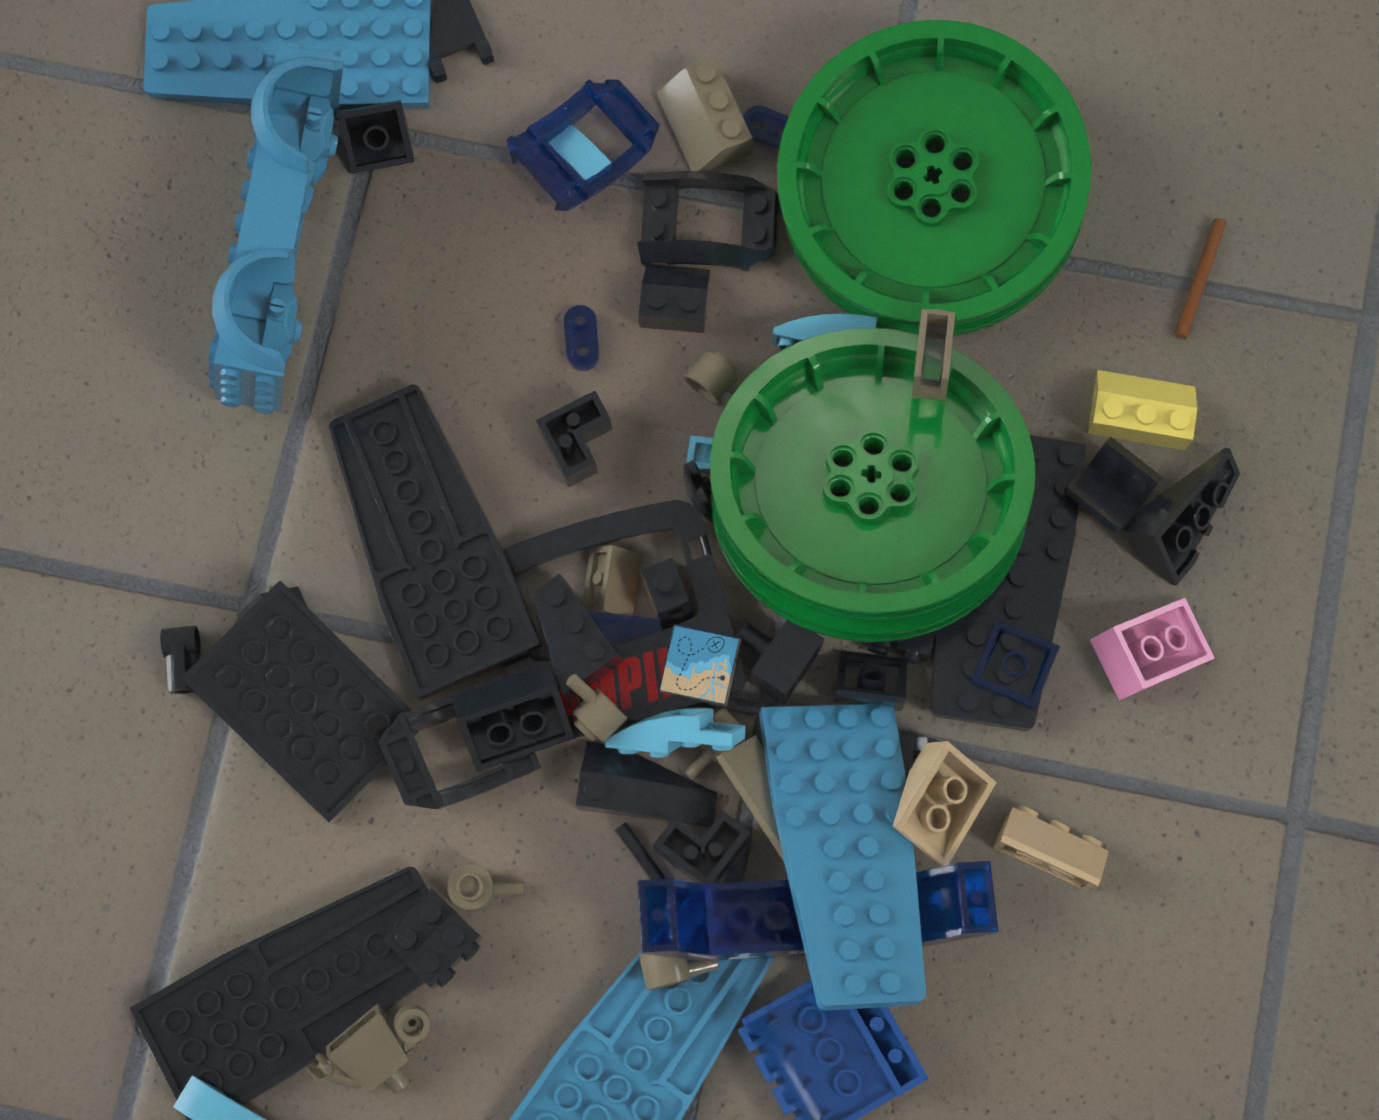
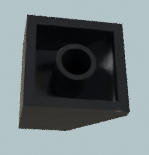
M646 264L638 313L640 328L704 333L710 270Z

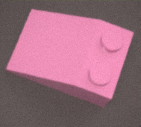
M1186 598L1119 624L1090 639L1119 701L1215 659Z

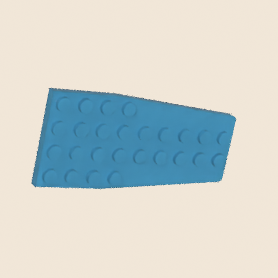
M193 0L152 4L147 9L144 90L150 98L251 104L258 84L266 76L268 55L275 56L277 44L286 45L292 43L302 46L305 50L313 52L330 51L338 57L344 58L339 109H355L401 100L403 108H430L431 70L428 61L432 0Z
M873 704L761 707L759 720L772 809L817 1006L821 1010L826 1011L919 1005L926 997L914 845L893 828L906 784L894 708Z
M693 888L559 1048L509 1120H682L779 951L778 942L703 888ZM673 940L674 946L683 945L687 962L715 956L718 961V970L691 976V980L647 991L639 955L647 953L646 946ZM767 952L763 958L725 960L729 954Z

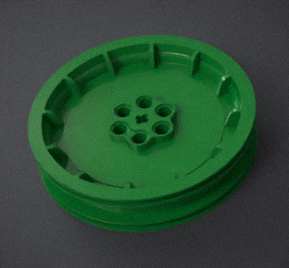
M950 20L914 21L891 26L859 39L831 58L809 81L798 97L782 135L777 165L778 192L786 232L799 263L816 287L836 306L848 314L877 317L876 328L898 330L917 335L919 334L921 309H941L947 312H955L953 336H958L988 328L1013 316L1034 301L1056 278L1075 246L1083 222L1091 184V153L1085 124L1072 95L1051 67L1030 49L1002 33L971 23ZM931 143H939L944 149L934 154L930 153L926 147ZM908 157L914 161V164L909 168H902L897 165V162L901 158ZM958 160H966L971 164V167L964 171L958 170L954 163ZM931 175L934 176V179L939 177V182L937 184H933L932 181L927 183V177ZM907 189L912 193V196L907 200H900L895 196V193L898 190ZM963 191L969 195V199L965 202H957L952 198V195L955 192ZM927 206H935L939 209L940 213L935 217H927L922 211Z
M878 328L840 330L798 342L769 358L755 369L738 387L719 419L712 442L710 457L711 510L716 536L726 560L744 586L766 607L786 620L818 634L851 641L887 642L924 635L957 621L978 607L1000 585L1011 569L1024 538L1035 487L1034 452L1027 427L1010 396L984 368L953 348L951 351L946 401L912 398L918 335ZM926 339L922 379L939 380L943 343ZM877 451L879 454L872 455L867 452ZM838 463H845V464H848L849 466H847V467H839V466H837L836 464H838ZM895 468H905L908 471L899 472ZM840 492L846 494V496L836 497L833 494ZM901 497L904 498L906 501L897 502L894 501L892 498ZM872 510L875 513L872 515H867L862 513L861 511Z

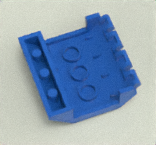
M811 980L743 1018L744 1027L738 1029L749 1052L756 1048L760 1052V1055L753 1059L767 1084L774 1080L778 1084L771 1091L785 1116L792 1112L794 1113L796 1118L793 1120H857L889 1100L901 1096L929 1079L888 1007L821 1010L817 1006Z

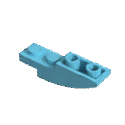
M823 314L793 320L774 327L772 344L777 345L780 350H784L798 342L829 332L876 328L877 317L856 314Z
M709 708L677 709L652 715L628 726L607 739L605 747L618 749V752L621 754H635L639 751L649 752V756L657 758L669 756L672 751L680 746L698 747L701 744L712 745L714 750L727 751L733 749V746L745 739V725L713 722V709Z

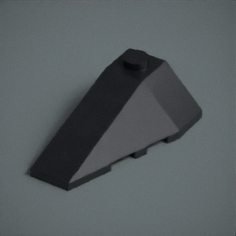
M1222 449L1146 504L1123 529L1134 555L1171 585L1177 586L1196 563L1200 555L1196 549L1203 535H1210L1213 526L1210 524L1211 519L1217 508L1224 507L1240 475L1231 449Z
M587 742L580 771L576 807L578 810L667 822H671L673 818H676L682 824L711 827L714 823L718 793L636 753L621 754L618 752V749L606 748L605 744Z

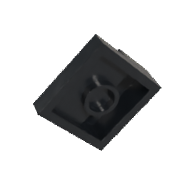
M431 888L383 940L430 988L434 989L437 985L441 988L444 987L454 977L456 971L453 968L462 958L467 962L481 948L478 942L482 936Z

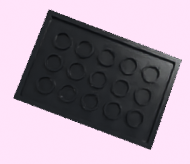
M281 581L269 590L180 678L328 822L387 765L378 740L385 730L389 729L397 714L411 711Z

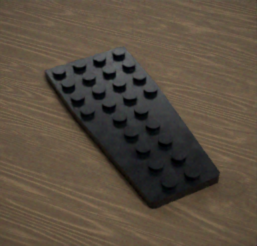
M412 384L332 420L329 423V431L379 602L416 698L418 700L427 698L542 647L543 645L508 558L423 391L417 385Z
M1030 436L1035 460V487L1021 548L1003 581L985 601L964 617L936 631L931 695V713L933 716L1020 731H1030L1034 727L1076 532L1079 505L1064 490L1083 471L1086 444Z
M414 867L402 869L217 957L132 1006L130 1010L176 1100H178L191 1076L194 1075L219 1089L229 1098L245 1105L316 1060L315 1056L318 1053L324 1055L326 1053V1046L376 1004H379L385 1012L424 985L425 982L383 940L429 891L419 871Z

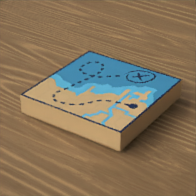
M674 625L659 691L727 706L741 639Z

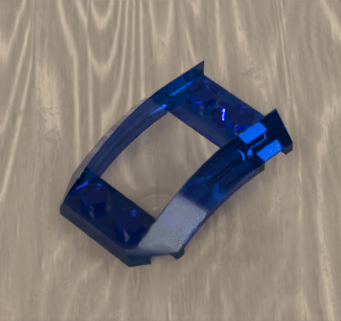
M589 79L572 97L542 119L528 126L525 132L516 137L510 136L507 139V145L513 164L520 161L556 202L554 210L569 211L611 185L648 154L660 124L620 80L606 79L605 83H593ZM597 105L631 142L632 146L602 171L583 181L549 142L568 126L578 122Z

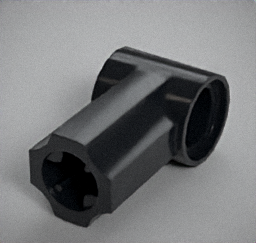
M193 625L161 629L160 643L163 657L166 658L168 692L170 694L193 693L194 691L180 678L197 662V655H200L201 640L198 627Z

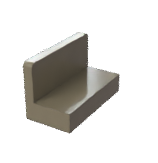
M615 545L590 548L582 602L591 615L612 614L624 619L633 618L642 558L640 554Z

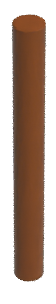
M1221 218L1214 219L1175 332V337L1185 340L1188 338L1227 223Z

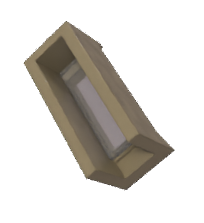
M921 309L912 398L946 401L955 312H947L941 309Z

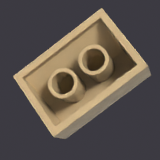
M1019 806L1018 809L1012 807L1008 811L992 847L993 849L1086 892L1099 886L1109 852L1101 848V841L1088 835H1083L1082 838H1079L1069 833L1070 828L1065 824L1055 820H1051L1050 824L1037 818L1038 813L1024 806Z

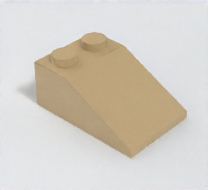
M948 741L926 743L909 771L893 828L942 868H947L997 782Z

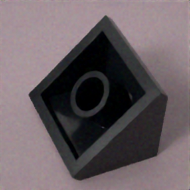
M401 100L337 112L352 174L415 162L407 117Z
M840 651L834 703L847 705L873 704L892 707L894 711H902L906 701L907 662L901 660V658Z

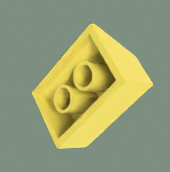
M1097 370L1087 434L1185 451L1194 437L1198 409L1195 386Z

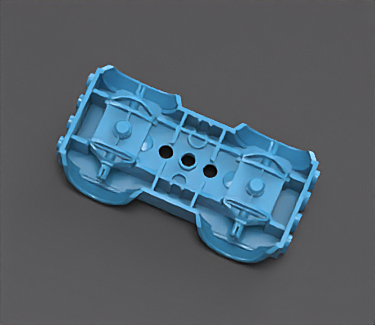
M277 44L275 56L268 55L266 76L258 84L251 102V122L254 128L253 137H256L253 147L249 150L247 168L251 171L250 180H243L240 200H245L246 203L244 212L237 211L234 231L240 232L238 243H231L228 255V264L230 266L220 276L212 300V315L216 331L214 333V340L211 341L208 356V370H210L209 388L214 389L215 399L220 400V403L227 407L238 408L242 404L254 407L253 410L264 414H272L273 411L281 412L285 364L291 355L293 343L300 341L303 324L296 320L298 305L297 298L293 292V284L304 217L312 202L314 189L310 186H314L324 177L323 174L326 172L328 157L336 154L338 137L332 134V127L337 119L344 58L338 57L330 51L313 52L305 50L297 44Z

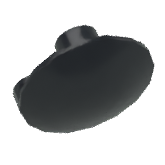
M692 460L683 465L685 488L694 507L713 524L710 498L711 482L707 476L702 477L699 467Z

